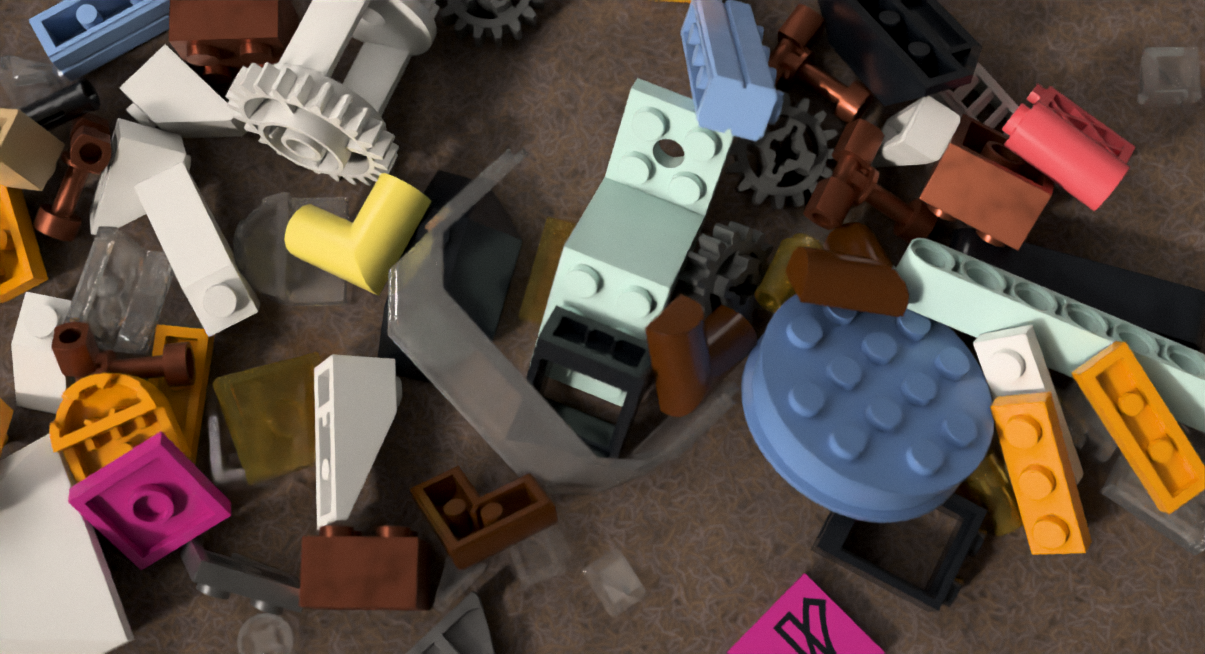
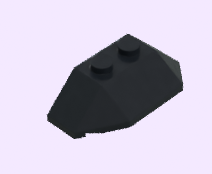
M818 0L821 15L825 19L824 27L830 46L884 106L929 96L971 83L982 46L937 0Z
M441 170L436 172L423 193L431 200V203L398 261L384 306L377 357L395 359L396 375L425 383L434 381L441 374L460 365L493 344L523 245L521 237L488 183Z

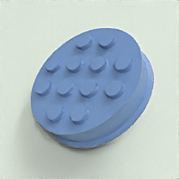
M796 294L775 312L764 334L758 339L757 345L749 353L744 366L741 383L744 414L750 432L765 458L800 493L817 504L847 517L871 522H900L921 517L935 510L979 466L991 443L994 419L990 409L992 404L991 393L984 374L973 354L950 327L907 308L903 317H894L800 302Z

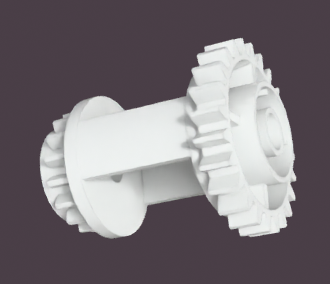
M312 0L279 63L270 64L266 62L263 68L255 63H251L249 68L243 66L226 94V98L229 99L227 107L235 110L233 114L235 119L246 123L244 126L246 131L257 133L261 136L258 140L259 142L268 144L277 154L286 157L295 164L313 170L317 174H329L336 181H339L341 176H343L353 185H357L360 180L366 185L371 186L373 181H377L381 173L389 174L398 156L399 145L393 143L395 135L387 132L386 124L381 116L411 57L421 55L431 47L437 33L434 18L439 10V6L435 4L436 0ZM351 37H354L364 42L343 84L330 77Z

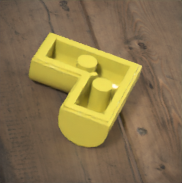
M381 173L354 222L315 205H304L294 213L287 225L285 245L288 251L295 257L379 296L428 209L431 200L410 184L392 175Z

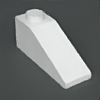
M184 161L134 185L135 191L180 286L208 337L258 313L260 301Z
M332 354L314 368L317 530H319V526H337L348 520L388 433L402 398V383L400 378L396 376L395 359Z

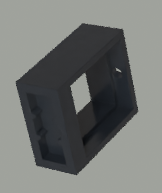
M556 305L537 338L510 434L612 475L628 440L653 369L648 342ZM553 363L627 392L616 425L544 397ZM561 441H567L571 445H565Z
M955 493L936 508L938 511L958 521L924 590L842 547L856 520L855 518L830 510L810 550L927 612H936L940 610L942 604L950 607L956 599L964 581V577L957 573L966 555L974 557L983 544L988 528L981 524L988 510Z

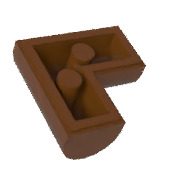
M848 222L836 227L829 233L822 249L804 246L797 247L792 253L785 270L800 302L894 317H903L908 306L909 292L904 280L874 233L868 226L859 222Z
M680 294L645 327L660 411L674 417H683L691 413L749 355L751 350L757 345V336L750 322L742 314L729 307L720 305L705 319L701 305L695 300Z
M458 465L409 489L412 499L458 570H465L558 523L555 504L531 473L480 496Z

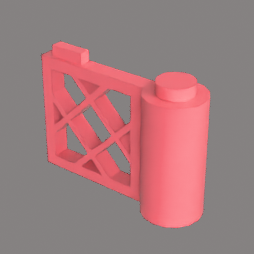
M1038 84L1026 98V100L1034 105L1032 109L1021 103L1001 129L1010 136L1004 146L1087 207L1096 211L1130 169L1127 163L1136 147L1053 87L1049 86L1046 90Z

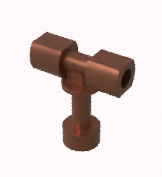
M798 4L778 30V45L769 56V67L776 69L775 89L779 90L783 84L794 88L801 81L837 104L834 116L849 124L859 118L861 119L875 95L859 80H855L848 87L812 64L815 53L810 49L824 32L825 19L811 8Z
M86 113L73 119L70 127V152L62 151L60 159L68 164V168L53 205L41 204L33 223L34 228L41 233L63 241L75 240L82 219L74 211L89 173L101 174L111 158L112 150L108 119L92 113Z
M860 118L846 125L832 153V157L838 162L831 177L818 182L803 212L816 225L831 230L842 226L851 205L857 207L865 201L895 221L894 234L908 244L913 239L926 238L934 228L938 216L933 214L922 200L915 199L907 204L877 184L879 171L874 169L871 164L885 135L878 127Z
M76 321L55 327L51 345L52 351L62 374L75 377V382L95 374L122 373L142 379L165 377L169 387L194 385L196 376L195 358L190 342L165 344L163 355L117 360L112 349L99 352L88 323Z

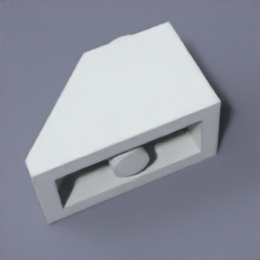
M166 44L119 87L132 102L126 111L139 124L153 128L157 126L161 130L179 134L182 138L243 136L247 132L244 129L246 123L233 117L235 110L227 107V102Z
M117 119L111 139V158L100 175L89 210L91 234L104 236L146 214L134 185L183 161L188 170H190L191 156L186 155L181 135L124 119Z
M31 292L25 293L11 343L17 406L57 414V410L63 400L61 395L68 387L74 384L75 377L62 374L52 351L51 345L55 327L68 322H85L90 325L91 331L94 334L99 316L97 313L76 301Z

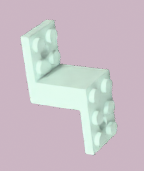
M639 78L635 81L628 97L605 177L563 247L539 334L557 305L647 341L645 327L667 307L680 280L678 278L679 273L684 271L688 263L686 255L688 251H694L735 137L732 135L731 129L721 133L699 127L693 99ZM662 139L676 141L683 148L685 155L681 157L667 155L661 149L659 141ZM556 363L552 365L549 378L621 407L623 406L627 392Z

